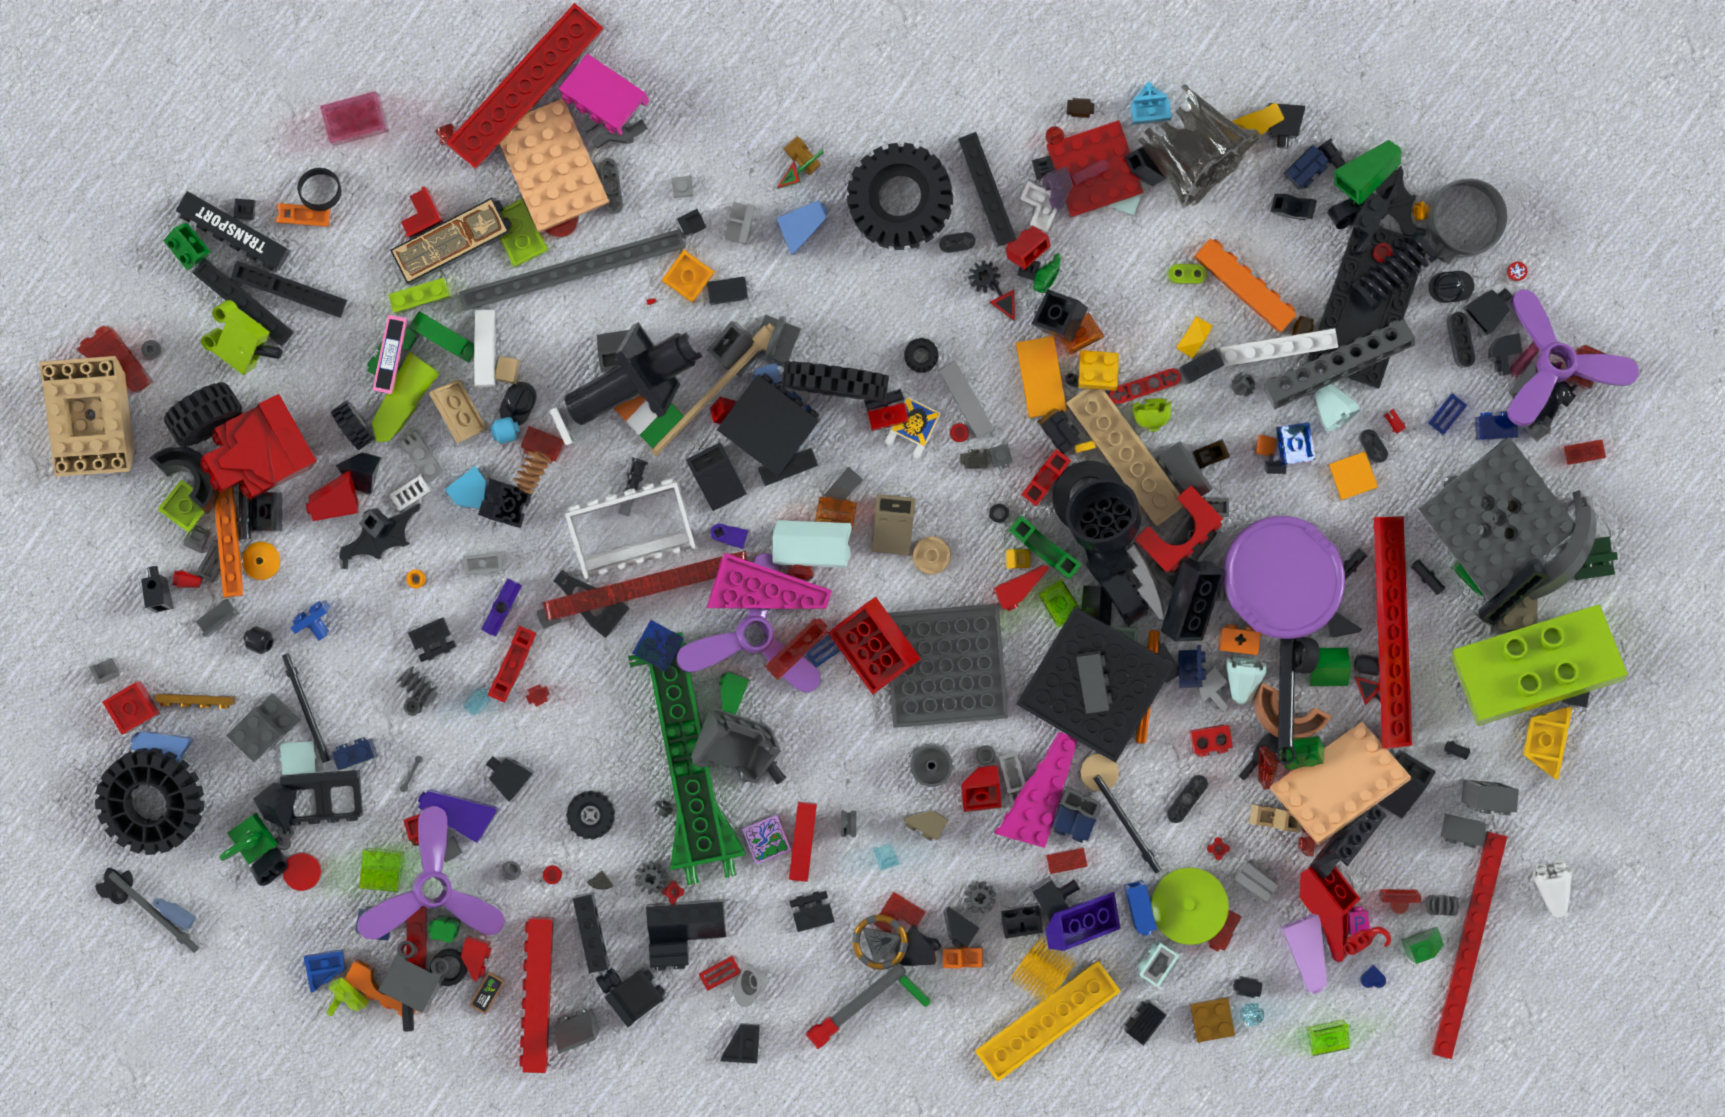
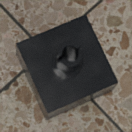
M1050 875L1030 887L1050 921L1054 913L1069 908L1065 902L1066 897L1080 890L1074 879L1061 888L1056 887Z

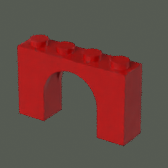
M1191 485L1176 498L1194 520V532L1187 542L1181 545H1170L1164 542L1149 526L1134 538L1166 573L1169 570L1174 572L1180 566L1178 562L1183 557L1187 559L1194 552L1192 548L1197 543L1202 545L1208 539L1206 535L1211 530L1215 532L1222 526L1220 521L1223 518Z

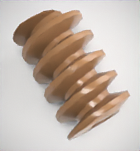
M528 451L531 459L525 457L524 460L528 464H521L520 466L524 472L518 470L517 474L520 478L514 477L513 480L522 491L533 494V489L537 487V482H540V476L544 475V469L548 468V463L551 462V459L541 452Z

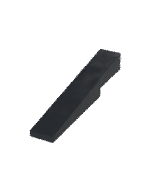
M236 261L230 278L341 318L347 302L346 299Z

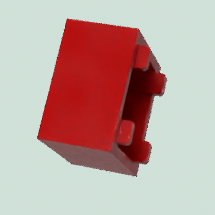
M141 681L134 682L102 702L122 735L128 734L160 715L159 710Z

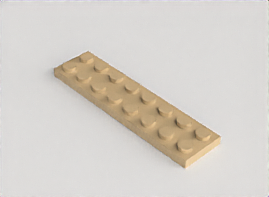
M1086 388L1066 402V405L1092 441H1095L1103 456L1119 474L1123 483L1127 484L1134 491L1140 506L1155 527L1183 508L1176 500L1180 495L1178 490L1103 389Z

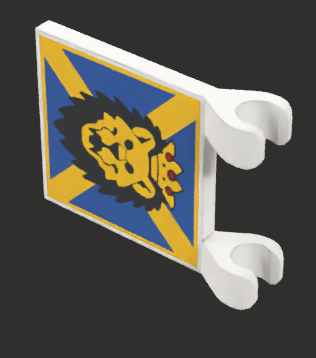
M906 397L904 403L906 404L909 423L893 426L885 440V444L891 446L896 435H899L917 444L912 457L919 459L941 413Z

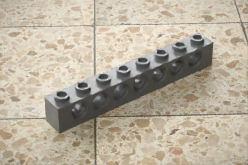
M1405 319L1393 321L1388 327L1376 329L1370 335L1359 337L1349 345H1341L1331 353H1324L1314 361L1303 363L1299 368L1289 369L1277 378L1272 377L1264 383V391L1274 410L1415 346V337ZM1388 337L1396 338L1393 341L1387 340ZM1370 345H1377L1378 348H1376V349H1371L1369 346H1370ZM1353 353L1361 354L1359 357L1352 356ZM1342 361L1343 364L1336 365L1334 364V362ZM1318 369H1324L1325 372H1324V373H1318L1317 370H1318ZM1307 377L1308 380L1300 381L1299 378ZM1283 385L1290 386L1289 389H1282L1281 387Z

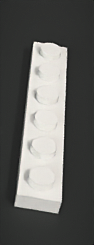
M1333 328L1220 347L1224 366L1338 348L1336 329Z

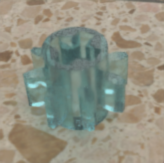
M1250 1002V1004H1245V1007H1242L1240 1018L1242 1021H1246V1026H1259V1023L1263 1021L1264 1011L1262 1008H1258V1003Z

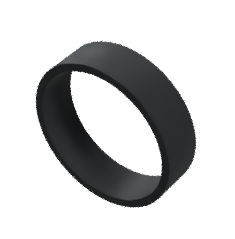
M326 168L308 170L300 177L297 185L302 203L314 211H325L332 208L341 197L342 189L338 177ZM315 175L332 177L338 184L335 196L323 204H312L306 201L301 195L303 184L310 177Z

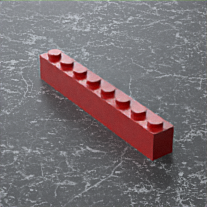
M531 916L529 921L525 923V933H528V940H525L524 952H527V960L524 959L523 970L527 971L526 979H523V990H526V998H522V1009H525V1017L521 1018V1028L524 1029V1036H521L520 1048H523V1055H520L519 1066L523 1067L522 1072L546 1073L548 1069L554 917Z

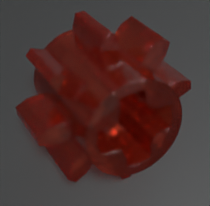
M538 684L528 689L529 695L525 697L529 705L534 703L535 707L548 701L547 696L550 695L547 686L542 688L541 684Z

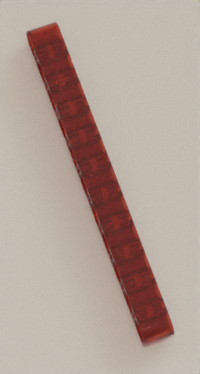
M746 551L729 554L749 561ZM722 556L542 602L546 619L550 621L715 579Z

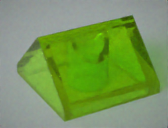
M1062 579L1037 594L1057 628L1065 623L1074 606L1079 608Z
M1344 1019L1306 1027L1312 1056L1350 1049L1349 1025Z

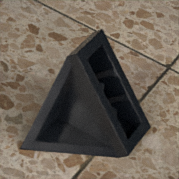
M362 452L335 466L341 474L350 471L355 490L372 494L381 457Z

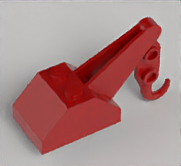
M1310 865L1300 874V899L1312 914L1319 915L1331 956L1336 962L1343 961L1348 954L1355 955L1368 947L1377 934L1385 936V947L1390 945V933L1385 928L1378 926L1372 929L1359 930L1348 937L1349 910L1361 898L1336 866L1324 879Z

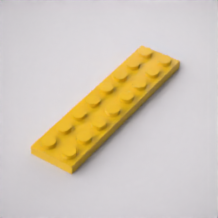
M1098 960L1054 991L1055 993L1050 996L1051 998H1048L1045 1004H1043L1044 1000H1042V1002H1039L975 1049L976 1054L997 1082L1121 992Z

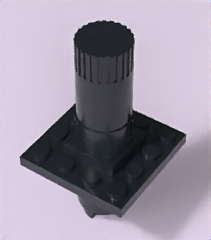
M637 322L631 326L615 354L619 365L565 395L564 400L568 413L576 423L584 425L626 401L641 395L649 403L650 410L660 418L665 415L681 385L675 376L693 367L696 360L703 356L700 352L696 353L692 349L687 332L682 335L675 333L654 345L640 323Z

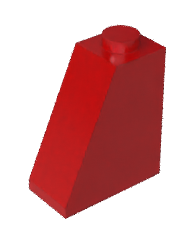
M350 471L343 473L309 495L306 511L307 514H311L313 521L358 513L359 501Z

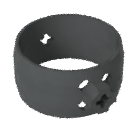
M1464 178L1447 184L1434 195L1429 204L1426 224L1431 239L1437 245L1434 251L1438 259L1450 264L1454 256H1476L1491 249L1501 239L1507 224V207L1501 194L1492 185L1479 179ZM1471 186L1485 193L1492 201L1497 214V226L1492 239L1482 249L1468 251L1456 248L1441 235L1436 222V209L1440 198L1449 188Z

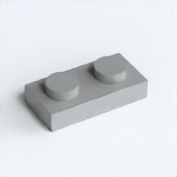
M502 552L463 556L465 575L504 571Z

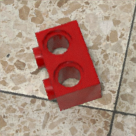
M1228 724L1189 730L1192 751L1194 754H1198V757L1210 755L1209 752L1217 751V754L1229 752V748H1233ZM1223 734L1225 742L1219 745L1216 743V737ZM1204 737L1207 743L1203 748H1199L1197 741L1199 738Z

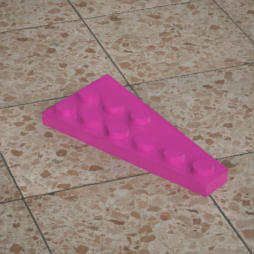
M724 553L706 608L826 609L832 590Z
M1058 732L1047 749V754L1043 761L1039 762L1036 766L1037 770L1034 775L1029 777L1014 800L1012 809L1009 813L1005 814L1003 823L999 828H996L995 834L1046 848L1078 740Z

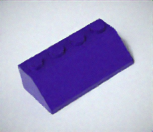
M1115 892L1106 893L1054 913L1045 930L1048 949L1065 951L1121 929Z

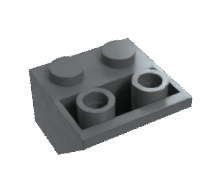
M731 321L707 351L721 364L730 369L753 346V336L737 322ZM758 351L736 375L740 377L761 352Z
M629 330L597 335L598 357L602 373H606L619 365L615 354Z

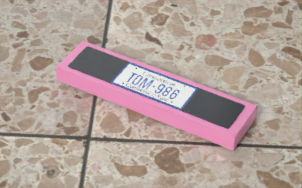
M388 315L373 391L393 394L408 322L407 318Z

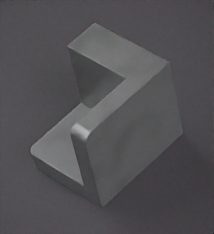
M113 658L89 667L97 684L105 683L120 676Z

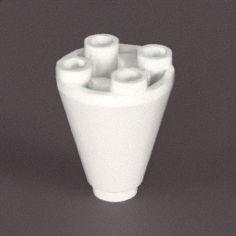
M1556 861L1554 864L1536 865L1535 871L1532 874L1533 879L1548 910L1554 917L1565 916L1569 907L1571 868L1566 865L1565 861Z

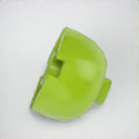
M1164 398L1145 399L1146 403L1140 404V401L1133 404L1135 421L1138 425L1149 429L1151 432L1159 431L1171 418V401L1166 403Z

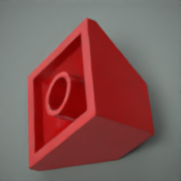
M997 765L978 767L961 784L964 812L1002 808Z

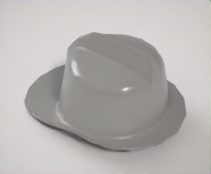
M749 964L743 967L734 985V997L740 1006H750L757 995L766 989V970L755 968Z

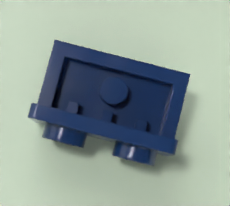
M1197 645V650H1178L1179 688L1203 687V680H1206V668H1202V663H1206V653L1202 651L1201 645Z

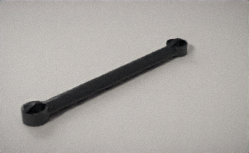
M1296 638L1280 639L1278 750L1275 753V758L1281 765L1291 764L1296 757L1293 748ZM1281 749H1283L1282 760L1279 757V752ZM1287 749L1292 753V759L1289 762H1286Z

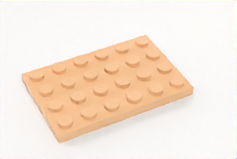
M563 99L528 112L500 143L538 233L609 204L604 188Z

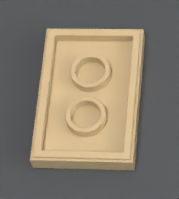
M460 379L429 393L457 444L487 430L485 423Z

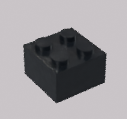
M1047 289L1032 321V325L1042 332L1073 342L1088 307L1077 299Z

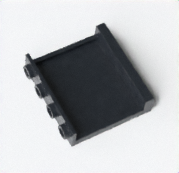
M765 373L763 375L757 374L717 428V431L775 475L779 476L821 419L818 418L819 414L812 408L806 409L803 406L804 402L799 398L790 397L787 394L789 391L781 385L777 387L773 384V379Z

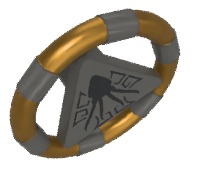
M878 914L866 917L857 925L853 933L852 944L856 956L863 964L873 969L883 970L894 967L903 959L907 952L908 939L903 926L897 920L887 915ZM878 921L886 922L897 930L899 934L871 929L866 926ZM862 930L874 961L870 960L861 951L859 943ZM900 937L901 942L898 954L891 960L879 963V960Z

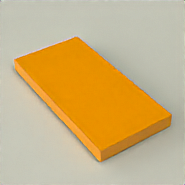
M1054 336L1016 342L1029 418L1047 415L1053 408L1067 412Z

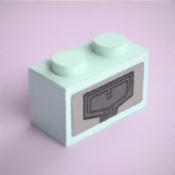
M1158 940L1156 944L1153 943L1148 950L1150 954L1146 960L1142 959L1137 966L1139 969L1137 973L1156 987L1160 986L1179 957L1177 952Z

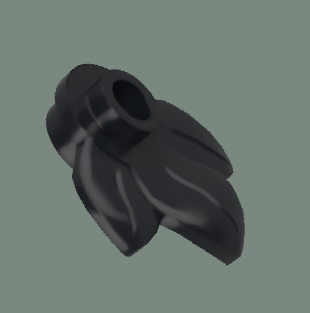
M107 868L104 874V883L95 885L97 893L103 898H109L114 904H122L128 899L129 895L108 876L114 871L132 887V873L127 870L120 874L113 868ZM117 891H120L122 893L121 898H118L116 896Z

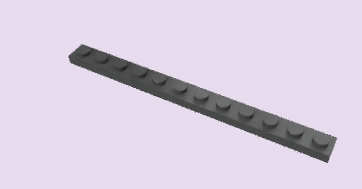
M681 229L464 290L459 292L463 309L467 311L686 248Z

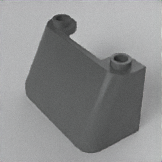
M712 708L705 718L691 758L698 767H707L710 760L736 768L739 777L743 781L756 784L781 750L773 731L767 725L718 708Z

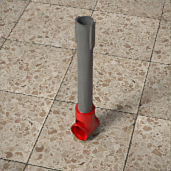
M898 963L833 1017L829 1016L820 1025L816 1024L805 1035L817 1049L821 1048L830 1040L831 1035L840 1030L842 1024L907 973L906 970Z

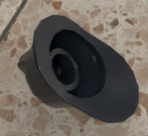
M1449 271L1436 274L1429 282L1428 290L1430 296L1440 303L1458 302L1466 300L1472 295L1475 284L1470 274L1464 271Z
M523 381L517 382V385L512 384L500 405V417H511L513 422H518V426L525 423L537 398L533 386Z

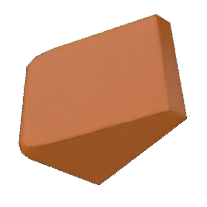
M1258 435L1255 454L1269 456L1272 453L1274 457L1277 438Z

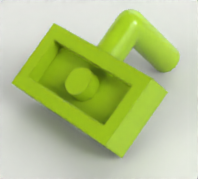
M341 977L332 981L328 987L336 997L326 1011V1014L333 1016L343 1001L355 1012L367 1007L370 1001Z

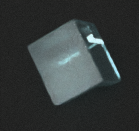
M892 843L873 847L881 871L899 865V860Z

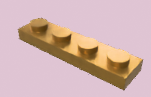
M155 694L154 702H160V706H172V703H180V707H191V704H199V708H210L211 705H218V708L229 709L230 705L236 704V697Z

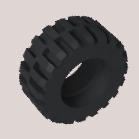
M224 382L213 383L192 392V394L178 401L166 412L164 423L178 445L190 447L208 440L212 437L214 428L241 415L242 406L228 384Z

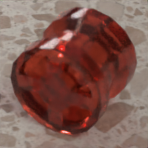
M447 124L435 130L436 135L440 137L439 142L441 146L446 145V142L454 135L453 124Z

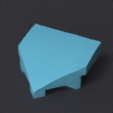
M1149 81L1131 103L1133 125L1171 121L1172 119L1170 102L1167 99L1168 95L1153 87V84Z
M474 466L445 490L457 506L480 509L482 500L486 501L487 493L485 491L488 482L479 469Z

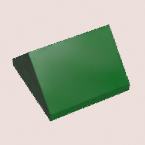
M1319 648V662L1315 670L1309 674V686H1348L1351 672L1348 648Z

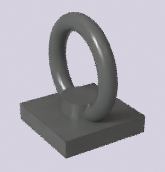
M765 314L760 329L769 323L774 325L775 328L766 351L762 350L760 354L764 355L767 360L774 359L785 364L790 359L801 328L786 323L787 320L784 316L776 319Z

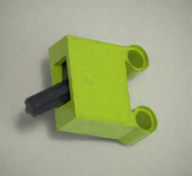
M226 300L213 308V318L218 323L225 322L223 330L215 328L202 336L201 344L206 350L212 351L243 376L256 367L260 356L281 358L282 349L265 345L270 332L237 308L233 301Z

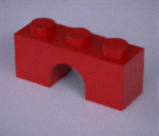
M1055 449L1020 496L1037 507L1052 484L1072 460Z

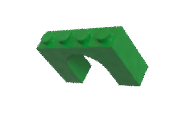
M1018 516L1007 530L1066 579H1070L1082 565L1069 553L1064 552L1047 539L1023 516Z

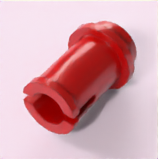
M1393 408L1389 411L1393 419L1388 413L1383 416L1393 428L1392 432L1395 431L1398 434L1406 428L1404 425L1406 423L1401 421Z

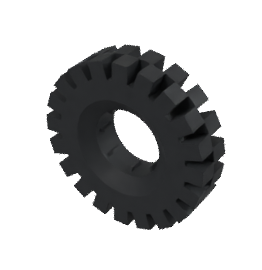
M786 361L781 386L823 395L886 401L889 376L841 366Z
M147 748L137 749L133 753L131 751L123 755L109 766L110 768L101 776L102 782L97 785L95 793L99 795L95 800V808L101 809L98 819L100 824L107 823L109 827L104 831L110 838L116 835L118 837L116 843L124 848L128 844L131 845L130 851L138 854L142 850H145V855H155L158 851L162 854L183 843L199 825L202 818L200 813L204 811L205 801L200 800L204 795L202 785H196L199 778L195 771L192 773L187 771L190 765L185 760L176 761V754L170 751L162 754V749L152 748L150 751H147ZM141 784L157 788L166 800L165 815H161L158 820H150V818L146 819L140 816L133 808L131 802L133 789H137Z

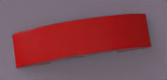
M520 625L518 626L511 642L512 644L487 696L503 703L506 702L537 634L536 632Z

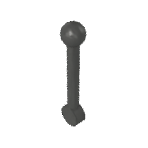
M416 756L413 768L405 783L400 786L402 792L408 790V784L418 764L423 760L421 756Z

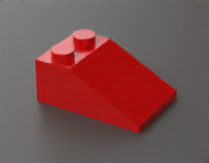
M1043 565L993 587L1001 608L1010 611L1019 607L1017 603L1022 602L1049 569L1048 565Z

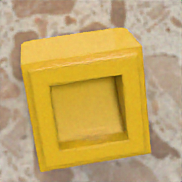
M1007 549V569L1030 568V549Z

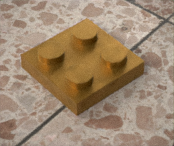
M1228 997L1190 1004L1197 1043L1235 1036Z

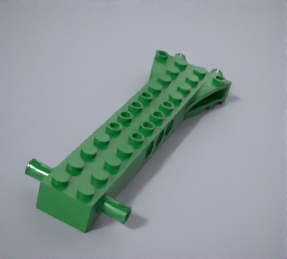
M682 631L666 636L667 641L662 645V648L668 654L654 651L660 655L658 656L659 658L667 656L662 660V662L667 661L669 663L666 668L658 666L655 662L653 663L641 654L629 655L628 659L629 661L637 660L629 663L630 668L647 664L650 669L677 805L670 870L685 869L687 885H692L693 883H699L696 866L699 864L720 860L723 864L725 878L730 877L729 869L732 877L737 876L733 859L745 856L746 851L717 804L710 765L698 767L691 758L702 725L691 672L683 671L676 661L679 649L687 644L685 643ZM657 636V637H655V638H654V637L651 638V639H654V641L656 642V643H655V644H656V647H657V645H658V642H657L656 639H658V641H659L660 644H661V642H662L661 636ZM668 639H670V640H672V641L674 642V643L671 645L673 651H667V649H666L665 646H664V645L670 646L671 642H670ZM645 644V645H646L645 648H646L647 651H648L647 647L650 648L649 650H652V649L654 650L653 647H650V646H648L647 644Z

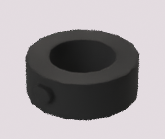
M995 504L990 509L989 518L997 523L1004 522L1008 518L1009 509L1003 504ZM996 508L1004 510L1003 518H995L993 513Z

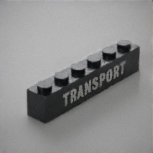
M186 191L176 209V212L180 213L179 218L188 223L191 220L197 223L196 227L205 233L207 230L213 232L212 237L221 242L224 239L230 242L229 246L238 252L241 249L246 251V256L254 261L260 259L264 262L263 266L271 271L274 268L280 271L291 251Z

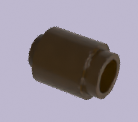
M1072 98V100H1067V115L1078 118H1090V114H1094V103H1091V99Z
M1299 316V319L1295 322L1292 335L1313 332L1315 326L1313 324L1314 319Z

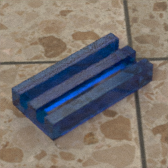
M1451 393L1427 424L1440 432L1441 435H1444L1466 408L1467 404ZM1452 399H1454L1455 401L1451 405V407L1447 410V412L1443 415L1439 422L1435 424L1434 422L1437 420V418L1445 410V408L1452 401ZM1459 403L1461 405L1459 409L1455 412V414L1444 426V428H1440L1442 423L1446 420V418L1450 415V413Z
M830 635L805 652L816 668L841 651L837 648L820 661H815L816 658L836 645L833 641L814 656L811 655V652L831 639Z

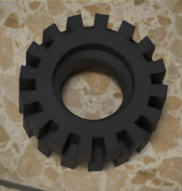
M925 338L914 339L907 345L904 352L906 365L917 373H926L932 370L939 358L938 348L935 346V343ZM918 348H924L929 353V358L924 363H919L914 358V352Z

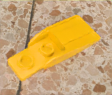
M1273 103L1261 111L1258 110L1235 119L1207 133V136L1219 160H1223L1269 131L1268 128L1283 121L1284 116L1278 104Z

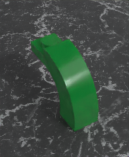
M418 311L409 328L468 363L474 356V343Z

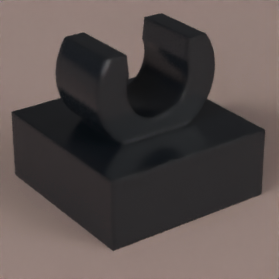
M1051 156L1032 160L1036 180L1055 175Z
M235 198L234 218L254 220L256 201Z
M1034 260L1026 269L1019 267L1017 276L1034 281L1041 262Z
M1270 453L1269 461H1265L1266 473L1286 474L1287 466L1284 462L1283 454L1282 457L1280 454L1278 461H1274L1273 454Z

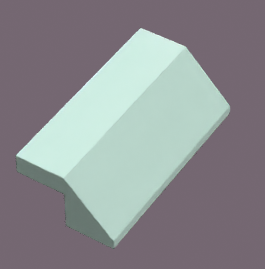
M777 520L773 533V564L847 568L851 554L848 546L852 530L851 524Z

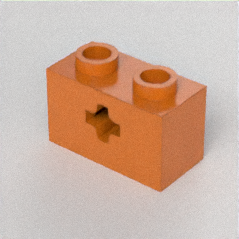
M1226 624V627H1220L1218 650L1258 655L1261 633L1256 632L1252 627L1245 626V629L1241 630L1237 629V625ZM1239 634L1244 638V641H1240V644H1238V641H1235V637H1239Z

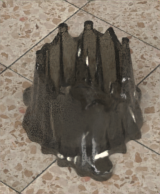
M1186 84L1181 88L1188 96L1185 101L1190 110L1186 112L1180 106L1175 111L1180 116L1184 129L1172 127L1166 121L1161 125L1166 132L1162 137L1154 133L1149 127L1144 133L1149 137L1151 144L1143 137L1138 139L1145 152L1173 188L1183 209L1190 204L1192 206L1197 205L1214 186L1220 184L1227 176L1232 174L1245 158V153L1262 136L1257 129H1242Z

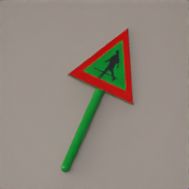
M824 150L819 151L798 170L796 163L793 161L777 189L800 183L799 173L821 156Z

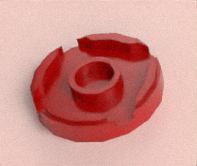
M305 852L296 853L289 857L287 860L288 868L283 872V878L287 885L298 891L309 890L316 886L322 874L321 864L318 859Z

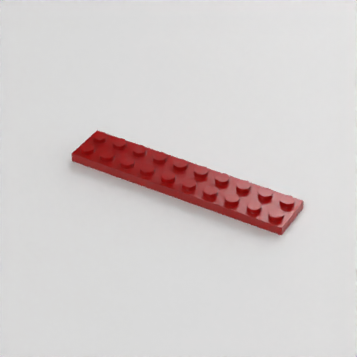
M574 3L446 142V145L476 170L599 36L604 28Z

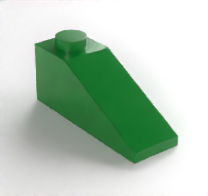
M727 671L726 675L722 674L719 685H722L720 689L722 710L733 714L737 713L749 682L748 678Z

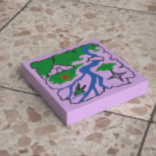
M778 814L742 828L755 864L791 851Z

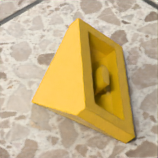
M1196 316L1176 349L1193 358L1206 340L1212 325Z

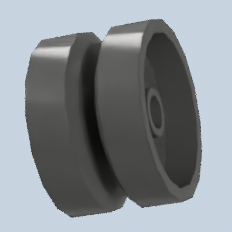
M935 743L924 744L914 751L910 760L911 772L915 780L921 785L936 787L945 783L951 776L953 769L952 759L948 751L941 745ZM934 762L935 767H931V769H929L928 763Z

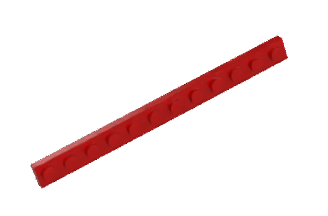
M1487 831L1432 1050L1433 1055L1449 1059L1453 1057L1508 836Z

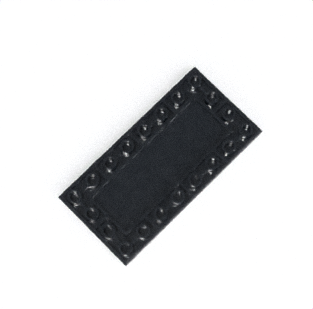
M1353 227L1317 331L1335 328L1339 347L1341 345H1349L1359 337H1366L1376 329L1388 327L1393 321L1404 319L1419 274H1416L1403 260V264L1413 279L1411 281L1407 280L1394 267L1399 277L1405 283L1403 287H1400L1386 274L1396 289L1395 294H1392L1378 280L1388 299L1383 300L1370 287L1380 303V306L1374 311L1364 303L1351 284L1359 280L1362 275L1368 277L1369 269L1376 270L1378 262L1372 255L1373 248L1376 245L1387 243L1391 246L1392 250H1401L1400 245L1402 242L1409 244V236L1380 227L1376 235L1372 236L1370 240L1371 246L1368 251L1356 255L1354 251L1364 233ZM1409 252L1416 265L1421 269L1422 264ZM1394 337L1387 338V340L1393 341L1396 339ZM1370 345V346H1369L1371 349H1376V348H1378L1377 345ZM1337 348L1310 352L1307 361H1314L1322 354L1331 353ZM1359 353L1352 354L1353 357H1359L1361 355ZM1390 357L1345 378L1379 389ZM1336 361L1334 362V364L1341 365L1343 364V362Z

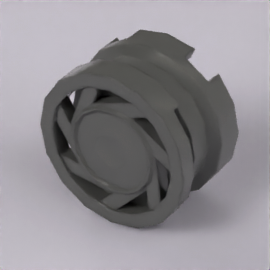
M841 810V837H846V835L856 837L857 810H852L851 812Z

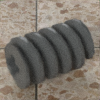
M414 666L404 672L397 683L401 681V688L407 686V693L413 691V698L419 696V703L425 700L424 707L426 708L439 694V692H436L438 686L436 685L431 688L432 681L430 680L425 683L426 676L419 678L420 671L413 673Z

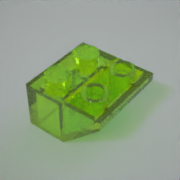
M365 848L362 851L359 889L398 892L403 872L405 851Z

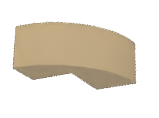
M1256 804L1251 805L1249 823L1301 833L1302 826L1288 810Z

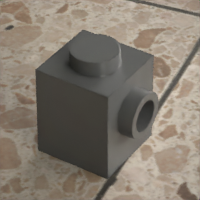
M1008 443L988 449L993 468L998 466L1000 470L1010 467L1009 463L1013 462Z

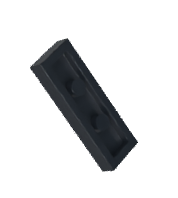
M812 448L795 454L779 476L775 475L765 466L758 468L764 486H768L817 467L818 463Z

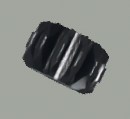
M982 260V266L975 263L974 265L977 269L970 268L969 271L974 275L968 276V279L973 281L970 284L971 287L977 286V292H980L983 288V292L986 294L988 287H990L991 291H994L995 289L992 285L1000 284L995 279L1001 278V274L996 273L999 268L997 266L993 267V262L990 261L986 266L985 260ZM987 273L989 278L981 281L982 278L980 276Z

